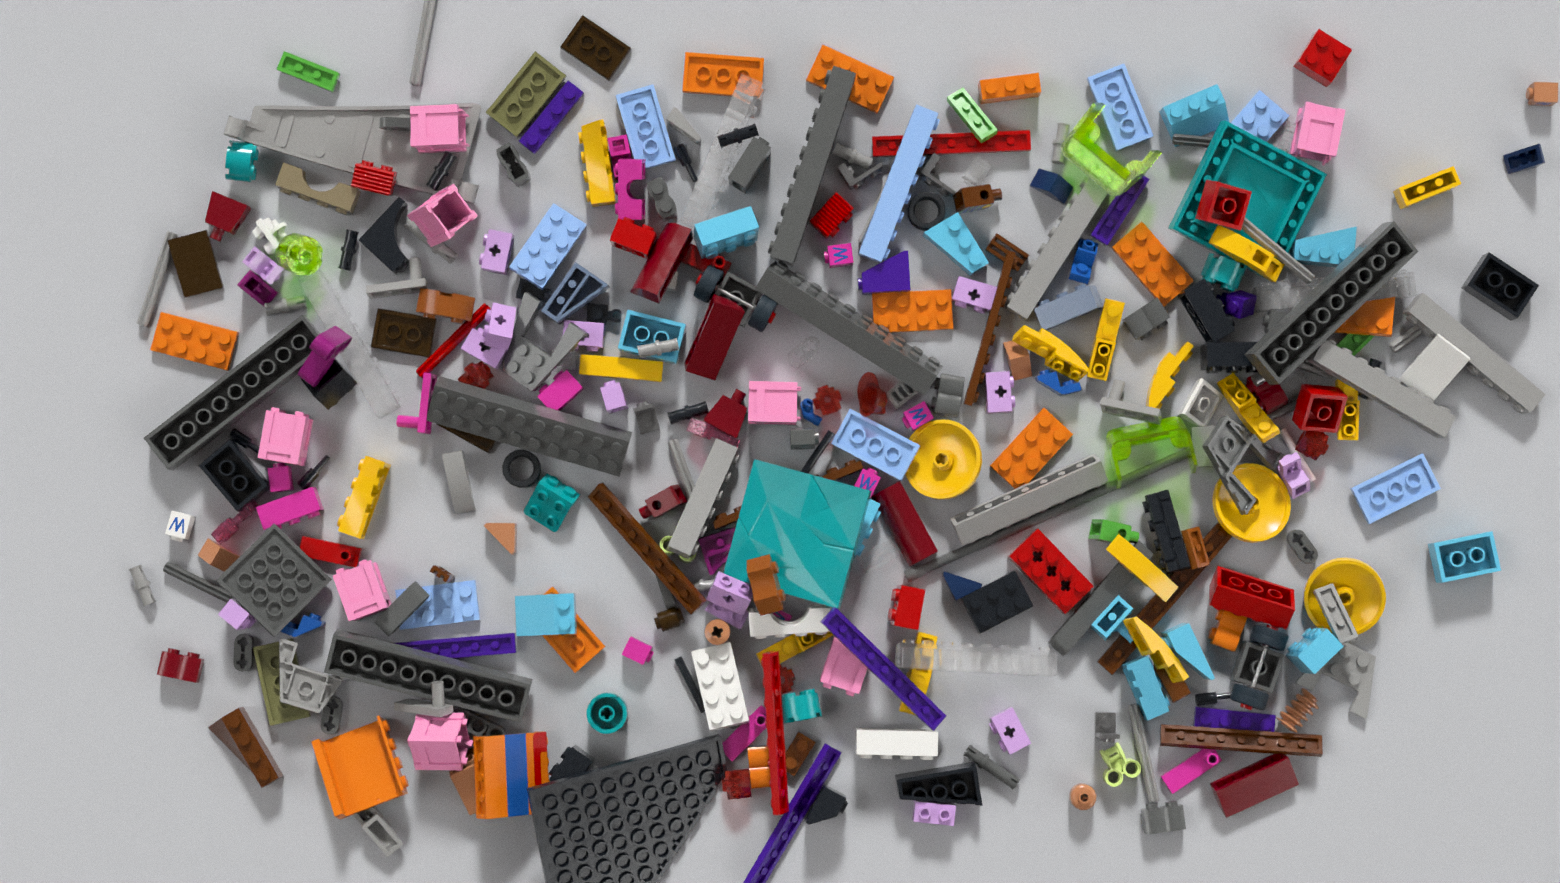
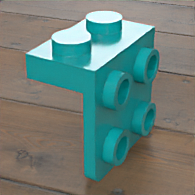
M547 473L537 484L524 508V514L549 530L557 532L570 508L581 494L576 492L574 488L560 482L555 476Z

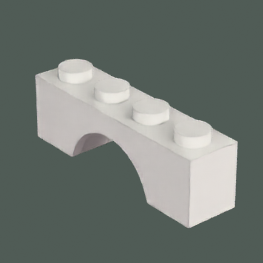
M820 603L809 604L804 615L793 621L781 620L773 613L760 616L757 608H749L750 637L755 636L756 639H764L769 635L781 638L786 637L787 634H795V636H805L807 633L813 632L816 635L827 634L829 630L821 623V620L830 612V606Z

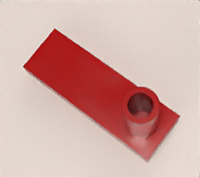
M690 244L681 261L703 273L709 265H712L724 272L721 281H723L732 265L731 262L725 260L722 256H716L712 259H701L697 246Z
M302 536L300 549L312 559L358 567L362 548Z

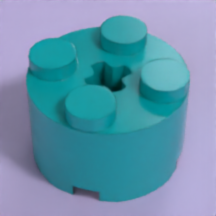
M229 140L231 146L227 147L225 168L229 169V174H225L226 180L243 182L256 180L257 168H255L254 160L258 161L259 149H257V146L244 141Z
M1209 253L1200 274L1202 280L1205 279L1206 282L1209 281L1211 284H1221L1220 288L1228 292H1234V289L1238 290L1247 267H1240V263L1220 255L1219 258H1213L1214 254Z
M815 689L799 692L798 696H796L795 692L782 695L783 724L822 717L818 692L815 693Z
M606 692L599 694L591 700L587 707V720L592 728L600 733H614L625 724L628 718L627 704L621 696L615 693ZM606 707L609 708V711L613 712L609 718L602 714Z

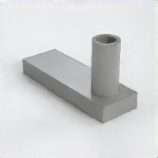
M409 259L411 280L367 285L366 293L369 298L419 293L420 288L429 289L427 280L422 278L421 259Z
M1115 379L1109 397H1102L1101 399L1102 413L1159 425L1161 423L1162 415L1160 409L1120 401L1125 387V382Z
M1331 583L1315 589L1313 593L1333 635L1343 646L1348 642L1357 640L1359 636L1334 584Z
M434 681L431 682L432 702L407 698L395 702L394 711L443 717L453 713V705L445 704L444 682Z

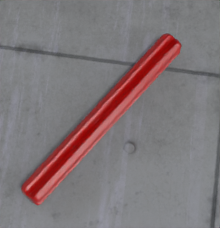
M484 303L472 314L471 321H465L416 370V373L421 378H423L424 373H430L469 335L472 328L475 329L485 319L487 309L491 310V308Z

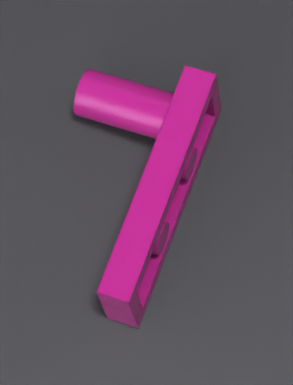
M432 373L423 374L419 417L398 415L396 420L397 427L416 428L419 433L431 434L432 422L426 420L434 386L437 382V375Z
M762 705L749 716V723L741 724L722 743L724 754L731 761L766 729V709Z
M1201 749L1160 777L1173 794L1220 763L1222 759L1216 750Z

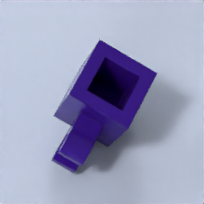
M1243 290L1229 294L1225 292L1222 295L1217 294L1216 299L1219 298L1225 305L1224 312L1239 319L1254 314L1256 295Z

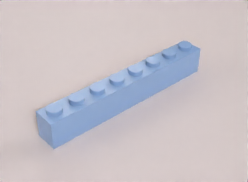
M917 104L914 107L858 255L881 263L882 259H887L890 252L887 246L889 241H894L897 230H894L897 222H901L904 212L901 211L904 204H908L911 193H909L910 186H915L919 176L915 173L917 168L922 167L926 158V156H923L925 148L929 149L933 138L930 137L932 129L936 131L940 119H937V112Z

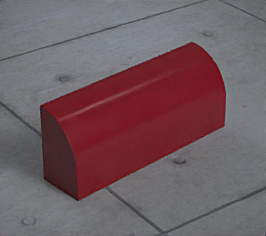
M667 223L630 293L658 304L660 303L693 240L692 229L676 223Z
M713 294L684 362L685 371L714 381L716 380L745 313L741 306L729 299Z
M900 481L871 496L872 500L880 503L878 511L881 512L880 514L909 567L938 552Z
M1272 754L1209 783L1216 801L1226 818L1299 785L1290 759L1284 754Z

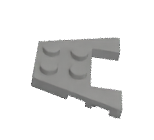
M280 638V702L319 714L345 678L327 675L293 664L292 661L298 643Z
M1346 643L1316 674L1304 673L1295 683L1313 691L1320 675L1324 674L1357 691L1349 711L1366 719L1368 716L1376 656L1350 643Z

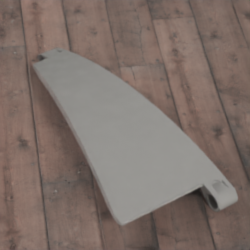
M455 103L469 115V117H466V143L471 147L481 106L475 103ZM432 104V105H449V104ZM426 105L255 106L250 121L241 120L229 115L224 135L352 174L354 173L355 164L362 163V160L373 162V166L381 168V165L393 167V171L398 172L395 182L396 186L432 195L454 184L458 189L457 192L469 204L475 203L479 185L462 180L470 147H466L467 151L449 152L457 158L448 171L449 175L444 177L438 190L435 191L428 187L426 183H428L435 171L433 168L435 165L438 166L445 152L419 153L415 147L410 146L411 131L383 130L379 128L381 117L410 118V106Z

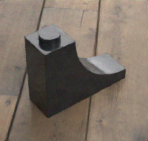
M400 197L359 238V241L394 274L402 273L408 267L407 262L409 261L402 252L397 238L399 218L407 207L406 202Z

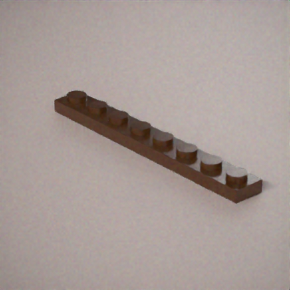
M1008 250L1006 253L963 405L971 407L973 403H977L979 392L976 391L977 386L982 384L984 379L983 365H987L989 362L990 354L987 351L989 345L993 346L996 335L993 334L995 326H999L1001 315H998L1000 307L1004 308L1007 296H1004L1006 288H1010L1012 277H1009L1011 269L1015 270L1017 264L1016 252Z
M853 459L844 463V468L838 470L837 467L827 470L826 475L822 476V478L836 481L862 470L863 465L861 461L856 462ZM741 506L734 508V513L727 515L725 512L715 516L716 520L712 521L715 529L717 530L738 521Z
M604 483L598 484L588 498L691 615L696 613L707 600Z
M1160 725V746L1321 757L1323 755L1322 735Z

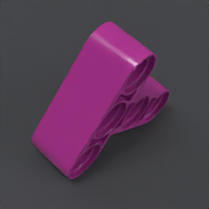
M334 326L319 334L311 343L309 348L312 351L297 375L311 386H317L336 356L350 344L352 337L338 326Z

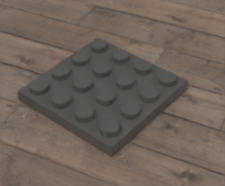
M274 523L216 582L275 637L332 579Z

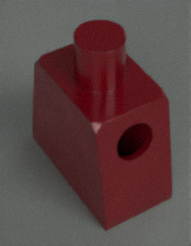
M212 191L205 218V223L213 226L210 238L221 242L225 232L235 235L251 211V208L246 204Z
M736 389L731 399L722 395L703 421L737 439L748 410L747 407L741 405L746 394Z
M679 484L671 485L646 499L647 505L641 507L639 513L643 519L652 515L656 518L688 501ZM658 501L661 502V508L658 507Z

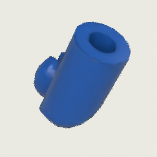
M809 398L804 399L800 404L802 417L810 423L819 426L823 418L814 414L813 401Z

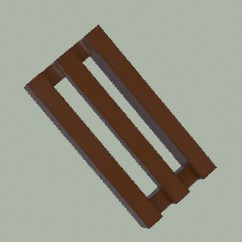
M996 233L985 250L1004 263L1005 257L991 248L995 246L1006 254L1008 250L995 242L996 240L1000 241L1023 257L1020 259L1015 255L1019 263L1016 265L1015 271L1018 272L1029 254Z
M433 565L430 569V572L437 574L438 578H444L443 581L446 583H451L455 578L453 574L441 566Z

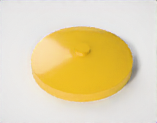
M941 419L930 421L920 426L910 436L909 440L919 444L920 448L905 475L909 483L918 492L933 499L945 500L965 493L975 483L982 466V452L978 440L968 428L958 422Z
M1254 463L1237 465L1232 472L1256 498L1247 515L1240 514L1222 480L1219 478L1213 491V510L1218 522L1227 533L1244 542L1258 543L1269 540L1281 532L1290 516L1291 501L1284 482L1275 472L1265 466Z
M1336 558L1321 564L1309 576L1304 588V605L1309 618L1318 628H1327L1332 633L1313 593L1315 589L1331 583L1334 584L1358 635L1373 627L1382 616L1386 604L1385 588L1378 573L1368 564L1353 558Z

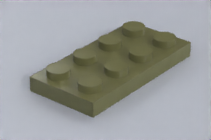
M535 51L486 111V114L518 138L565 80L566 75Z
M279 641L253 647L270 726L311 717L310 711L280 702ZM295 652L292 663L300 666L297 652Z

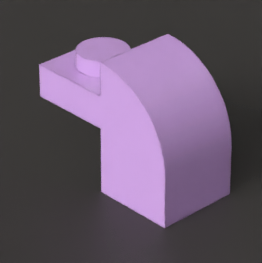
M255 246L242 261L270 285L280 278L281 272L284 270Z
M1298 453L1286 455L1279 460V465L1276 469L1291 498L1294 499L1310 491V480L1301 468V458Z

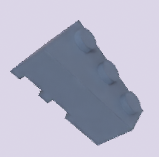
M575 262L541 311L560 325L564 320H567L610 287L607 283Z
M1084 283L1074 287L1075 291L1068 294L1065 291L1056 295L1057 299L1051 302L1049 299L1039 302V307L1034 308L1041 327L1047 331L1079 316H1084L1093 310L1103 308V303L1096 286H1086Z

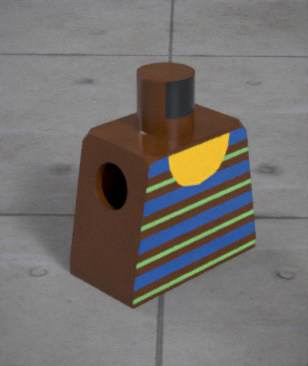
M990 184L961 188L953 195L956 213L963 214L989 208L994 204V201L1002 200L1001 189L992 190Z

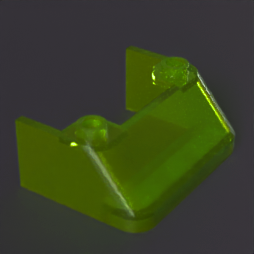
M1093 103L1061 144V152L1112 196H1119L1146 174L1162 152L1160 150H1150L1142 161L1132 160L1123 167L1096 144L1101 136V128L1094 122V119L1105 107V104Z
M1173 416L1163 418L1160 425L1143 422L1108 431L1106 445L1117 489L1121 488L1122 483L1118 462L1130 457L1132 446L1170 439L1174 447L1186 449L1191 474L1196 473L1198 464L1191 435L1181 418Z

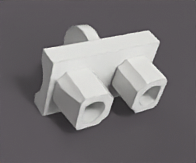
M270 218L256 221L257 226L252 232L258 239H263L266 236L269 240L264 245V249L268 254H274L289 247L284 239L287 236L284 232L287 227L285 222L279 224L276 219L271 221Z

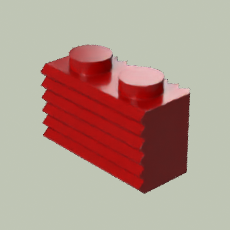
M366 160L355 164L351 187L387 196L393 195L398 173L393 171V167L381 165V168L375 167L373 162Z
M836 192L813 216L809 224L825 239H828L829 236L833 238L840 231L839 225L843 221L847 223L854 214L851 212L854 208Z

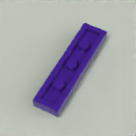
M568 80L522 136L519 143L535 155L584 95V92Z
M1132 169L1090 236L1107 246L1150 179Z
M1195 707L1193 726L1274 732L1276 715Z

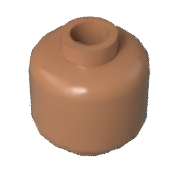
M1079 783L1071 788L1069 800L1075 808L1088 810L1096 802V793L1091 786Z

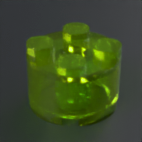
M292 233L281 240L275 250L280 266L284 270L297 275H311L322 265V246L316 239L303 234Z

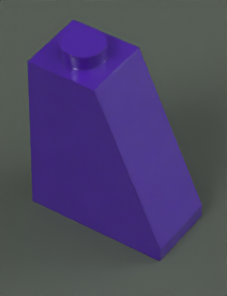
M908 250L862 272L861 278H858V290H862V295L909 292L911 288Z

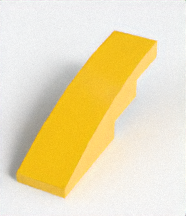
M580 355V375L662 382L663 362Z
M1118 534L1106 548L1120 564L1164 602H1167L1177 590L1178 586L1121 535Z
M1136 616L1123 620L1141 655H1150L1157 670L1165 668L1172 683L1181 682L1189 678L1179 659L1148 625Z

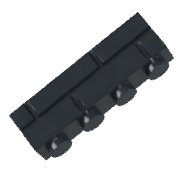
M1169 490L1146 495L1145 501L1142 504L1145 513H1149L1151 518L1148 521L1150 532H1155L1156 539L1153 542L1156 552L1160 551L1162 556L1159 559L1161 570H1166L1167 574L1189 569L1191 565Z

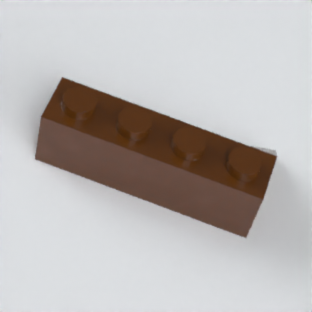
M244 707L235 709L208 727L254 774L261 788L283 777L281 770Z

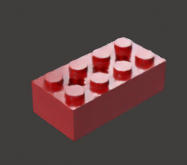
M1038 528L1007 556L1062 614H1066L1094 587ZM1033 552L1040 553V561H1033ZM1048 566L1049 568L1053 567L1055 569L1053 571V576H1048L1046 574L1048 572V570L1046 569ZM1061 581L1068 582V590L1063 589L1062 591L1060 589L1062 587Z
M1217 566L1209 585V605L1217 610H1226L1236 616H1245L1255 622H1264L1287 630L1295 611L1294 590Z
M898 585L896 589H893L891 601H894L893 609L889 608L887 620L891 621L890 625L918 630L926 590Z

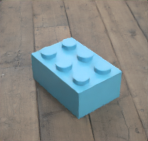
M749 206L694 224L693 238L701 259H712L719 253H730L735 251L737 247L753 245L758 239L759 225L752 207Z
M627 310L618 350L639 355L638 345L655 343L656 340L661 342L677 338L679 351L661 353V356H657V354L646 356L647 358L677 365L686 331V324Z
M1493 531L1428 544L1436 583L1501 571Z
M1308 628L1301 635L1303 638L1298 643L1295 641L1287 648L1289 652L1285 656L1301 673L1316 674L1344 646L1327 628Z

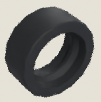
M922 192L915 195L908 207V218L911 224L922 231H927L942 222L946 213L943 200L932 192ZM930 200L936 204L938 215L934 221L924 223L917 219L915 207L920 201Z
M515 450L504 459L502 472L506 481L511 485L525 488L533 485L539 479L541 464L533 453L526 450ZM518 457L528 458L533 464V473L526 480H517L510 473L511 463Z

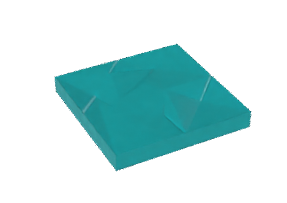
M1226 120L1220 121L1168 229L1220 256L1235 261L1209 243L1217 225L1195 219L1206 180L1217 181L1252 191L1245 218L1289 253L1327 174ZM1227 228V229H1229V230H1231V231H1233V232H1235V233H1237V234H1239V235H1241V236H1243V237H1245V238L1251 240L1252 242L1258 244L1254 239H1252V238H1251L1248 234H1246L1242 229H1241V231H1240V230H1235V229ZM1238 262V263H1240V266H1246V267H1247V268H1246L1247 270H1249V271H1251V272H1253V273H1255V274H1257V275L1263 277L1262 275H1260L1259 273H1257L1256 271H1254L1253 269H1251L1250 267H1248V266L1245 265L1244 263Z
M754 459L724 574L750 584L747 575V560L770 554L772 561H776L778 564L779 573H777L780 588L784 590L785 594L840 608L872 491Z

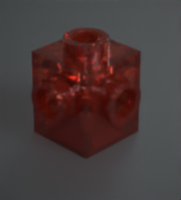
M482 361L476 364L472 362L464 368L465 373L457 380L486 389L494 375L491 373L490 368Z
M828 385L817 388L818 392L814 394L815 398L812 401L815 409H820L822 417L842 409L839 403L842 401L839 390H835L833 386L829 388ZM829 397L831 401L827 403L824 401V398Z
M1304 430L1298 438L1295 450L1316 461L1320 455H1324L1328 450L1329 445L1327 441L1329 436L1324 432Z
M780 664V676L785 678V682L781 684V694H785L792 690L791 686L794 685L793 681L796 678L792 669L787 670L786 666L782 667Z
M749 769L725 771L722 789L723 792H727L728 800L752 797Z

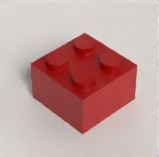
M1318 29L1293 67L1327 87L1336 77L1352 49Z
M1206 180L1195 219L1241 231L1252 191L1217 181Z
M624 217L623 220L618 218L610 242L613 247L648 259L656 243L657 235L653 231L654 228L645 224L642 227L638 226L634 220Z
M1302 384L1292 421L1300 430L1337 433L1348 396L1339 387Z

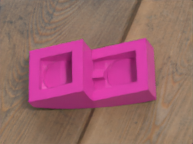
M627 134L607 138L615 180H618V175L615 174V164L618 163V159H632Z

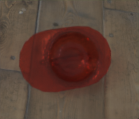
M864 373L857 387L860 414L863 417H868L871 414L884 415L886 413L888 396L879 387L878 379L874 373Z

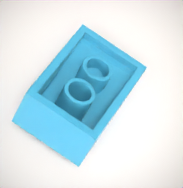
M575 593L515 596L516 636L577 634Z
M1181 623L1161 632L1163 636L1161 639L1168 645L1176 657L1204 679H1215L1189 623Z

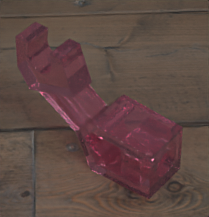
M691 418L686 431L711 440V437L717 438L738 448L739 439L714 430L715 427L708 423Z
M254 501L244 507L234 518L231 519L229 517L212 532L213 538L220 545L227 542L239 530L238 524L251 517L259 505Z

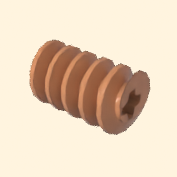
M721 619L712 620L705 627V637L714 645L723 644L730 637V627L727 622ZM715 626H717L718 629H723V632H721V637H718L717 635L714 636L712 634V632L715 631Z
M1304 688L1301 689L1303 695L1296 694L1298 701H1290L1292 707L1285 706L1287 713L1283 711L1279 713L1282 719L1275 717L1283 726L1297 733L1295 725L1303 726L1300 721L1301 719L1308 721L1305 714L1313 715L1312 707L1319 709L1316 703L1318 700Z

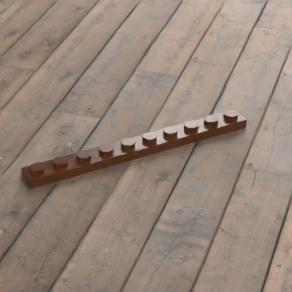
M1219 522L1203 538L1209 563L1232 538ZM1207 566L1193 570L1190 567L1189 569L1173 573L1169 578L1178 588L1167 602H1164L1155 594L1136 617L1153 629ZM1120 634L1097 660V663L1113 675L1137 646L1134 641L1130 644Z

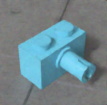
M1118 595L1091 624V629L1105 641L1114 632L1118 631L1131 644L1133 639L1123 620L1130 616L1133 608Z

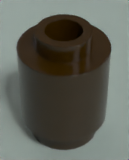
M673 607L656 613L657 617L654 618L657 630L661 629L662 632L681 626L680 624L685 623L680 607L676 609Z

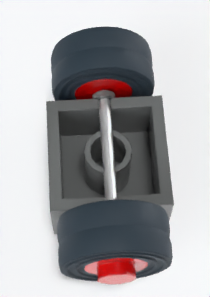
M709 265L703 274L700 273L695 283L697 286L693 294L694 297L708 303L716 292L715 295L735 302L745 311L739 324L742 327H745L748 322L750 327L763 332L768 323L771 324L777 314L775 310L778 303L765 294L762 296L763 293L755 289L756 286L730 272H727L721 285H719L724 272L712 265Z
M1257 624L1253 626L1250 640L1262 645V647L1242 641L1230 680L1248 685L1246 687L1234 684L1230 699L1241 703L1240 707L1248 710L1255 708L1264 711L1269 695L1256 689L1273 693L1285 655L1272 651L1270 648L1284 651L1289 638L1287 634L1278 631L1279 628L1268 624L1266 627Z

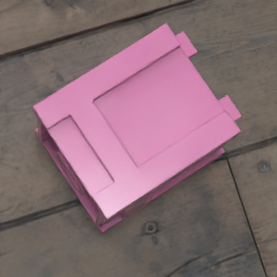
M1305 102L1304 106L1299 108L1297 112L1289 154L1294 157L1298 156L1320 161L1323 166L1332 157L1335 158L1345 110Z
M458 104L410 106V146L415 147L419 153L467 151L466 147H470V145L466 143V117H469V115L463 109H460Z
M454 184L434 193L427 201L407 215L411 222L414 221L427 238V243L430 247L449 240L464 224L473 221L478 216L474 210L469 208L457 192L458 189Z
M749 381L748 424L796 425L797 421L801 419V417H797V391H801V387H797V382Z
M272 407L271 411L266 410L258 458L305 467L313 419H309V415L304 414V412L295 411V415L286 414V411L280 410V408Z
M365 559L359 562L360 566L352 569L341 568L336 570V575H333L349 621H357L384 611L392 604L377 562L372 563L371 560L367 561Z
M834 636L820 682H823V687L831 689V686L845 689L847 695L854 697L855 693H860L867 667Z
M452 713L443 717L416 714L411 734L407 740L414 760L415 770H463V766L468 761V758H466L468 748H472L473 740H471L466 726L468 719H465L464 713Z

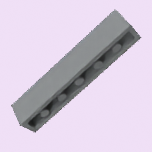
M716 438L667 550L689 559L691 554H696L700 545L696 543L698 537L704 536L708 527L704 525L706 519L712 518L716 509L712 507L714 501L720 500L723 490L720 488L723 482L727 484L731 472L728 470L731 465L735 466L739 457L736 454L737 447Z

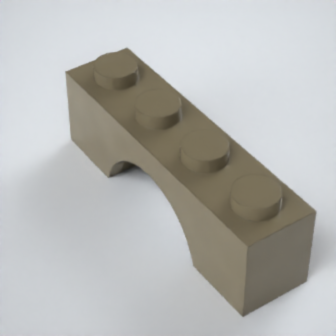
M284 162L275 183L280 188L279 191L284 194H298V198L307 202L310 199L315 200L317 205L327 209L329 206L336 208V212L347 215V212L354 213L361 194L359 189L340 182L328 191L313 190L306 181V172L303 169Z

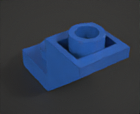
M1079 238L1070 269V280L1088 285L1099 243Z
M1051 369L1040 371V375L1035 377L1036 382L1059 396L1081 391L1080 382L1074 383V380L1063 382V386L1060 387L1057 371L1051 372Z
M310 613V615H303L298 628H296V623L290 621L280 632L292 637H299L323 627L326 622L321 620V616Z

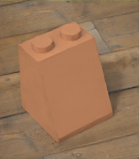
M474 747L468 749L466 754L468 761L463 766L462 771L449 770L450 778L469 815L476 814Z

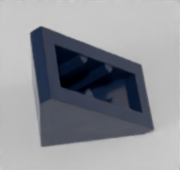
M1540 144L1503 155L1508 174L1537 168L1545 163Z
M1040 168L1029 185L1063 205L1073 189V186L1059 174Z
M945 571L942 573V577L954 600H958L982 587V583Z

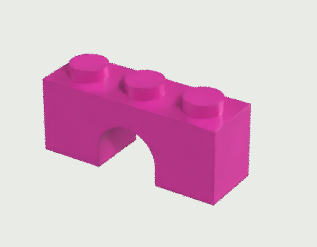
M618 159V163L615 164V174L618 175V183L615 184V194L618 195V203L615 204V214L620 219L624 217L633 220L645 219V199L635 198L630 192V185L634 180L645 179L646 159Z

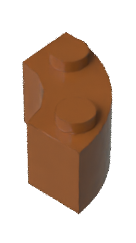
M420 288L416 312L422 313L424 318L435 319V316L449 318L452 323L463 324V321H471L475 298L456 293L450 294L438 290Z
M770 554L747 560V575L752 587L754 603L760 616L783 610V601H786L784 590L780 588L777 573H779L778 564L776 561H772Z

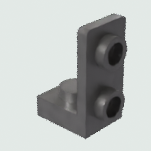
M934 153L919 176L922 177L921 180L929 186L933 184L937 187V191L941 195L953 197L955 191L930 174L931 172L935 174L941 165L938 163L941 157Z
M881 162L856 179L854 178L856 174L850 165L847 167L843 163L837 167V171L850 190L852 188L857 190L865 184V180L869 177L874 179L880 175L884 165Z
M648 401L636 404L637 407L633 408L636 414L640 433L645 434L660 430L653 403L649 404Z
M1095 712V737L1100 738V741L1112 743L1115 742V739H1120V734L1116 733V713Z

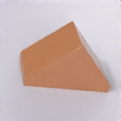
M1012 340L1004 342L1006 358L1014 381L1031 377V363L1027 349Z
M486 523L484 525L511 555L516 553L517 524Z
M209 538L198 554L208 564L224 572L240 557Z

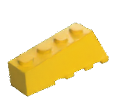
M601 119L581 126L582 132H578L579 142L584 145V151L581 152L582 164L586 163L587 171H583L584 181L589 183L586 197L587 202H591L592 207L616 204L606 125L604 120Z
M365 456V459L360 460L358 478L355 477L351 484V489H353L351 497L348 496L344 503L345 513L339 517L337 522L339 532L364 540L391 464L369 456Z

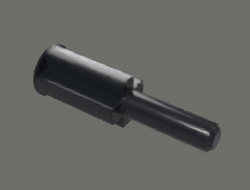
M684 143L675 146L673 149L682 166L686 167L694 183L697 182L698 178L690 164L692 160Z
M236 428L230 432L228 438L244 448L249 447L256 453H259V447L251 442L252 439Z
M325 455L314 469L310 468L297 484L302 489H307L319 476L318 472L330 460V457Z
M1232 692L1195 694V703L1197 706L1218 703L1217 700L1230 699Z

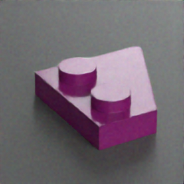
M736 526L698 538L710 575H713L727 561Z

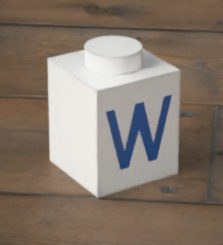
M171 511L165 534L171 535L170 539L182 542L183 539H189L196 516Z

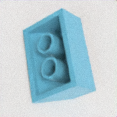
M1218 84L1166 105L1159 111L1171 139L1174 134L1203 136L1215 131L1220 121L1226 120L1229 122L1226 102Z

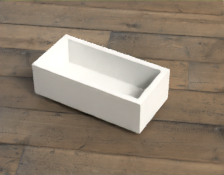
M731 642L691 651L710 731L713 732L749 723L750 720Z
M855 728V753L859 754L860 758L867 759L872 758V755H879L880 759H892V755H899L900 759H913V756H920L921 760H933V756H938V731L926 729Z

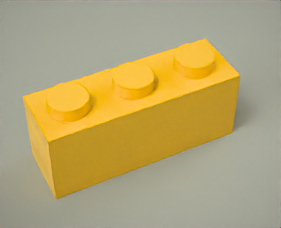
M1454 166L1399 187L1393 191V194L1401 210L1461 185Z

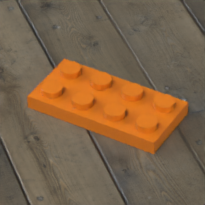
M822 45L806 82L826 89L827 85L824 84L827 71H832L833 66L856 73V79L848 101L878 114L894 77Z
M685 52L682 92L761 99L764 58Z
M1140 222L1111 247L1153 297H1158L1163 307L1194 281L1143 222Z
M951 289L872 294L873 323L878 326H885L889 329V333L953 329Z
M161 312L150 350L229 371L239 332Z
M1043 408L996 458L990 467L1016 489L1029 483L1073 434L1050 412Z
M552 586L543 595L559 594V592ZM577 613V634L542 635L574 673L606 647Z

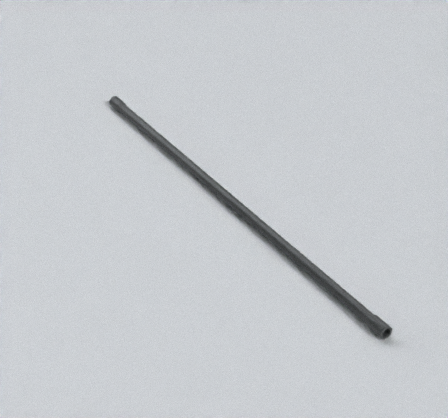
M1297 399L1267 416L1273 421L1293 412ZM1243 423L1239 424L1245 428V431H1249ZM1192 445L1105 483L1100 487L1089 490L1082 495L1071 498L1064 503L1055 505L1046 511L1037 513L1028 519L1012 524L1010 527L994 532L992 535L985 536L929 562L903 571L907 581L911 582L928 572L1192 456Z

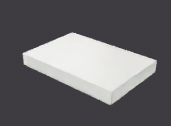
M1437 334L1401 375L1399 380L1407 386L1416 389L1420 396H1427L1435 400L1468 363L1470 357L1440 334Z

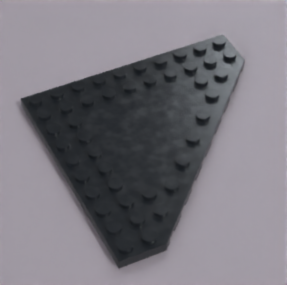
M716 734L527 788L545 883H656L671 864L670 860L675 852L678 853L685 842V837L689 830L693 829L699 820L700 813L705 805L709 804L719 783L728 774L721 736Z

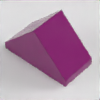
M251 270L237 284L263 307H265L264 303H270L278 294L276 290Z

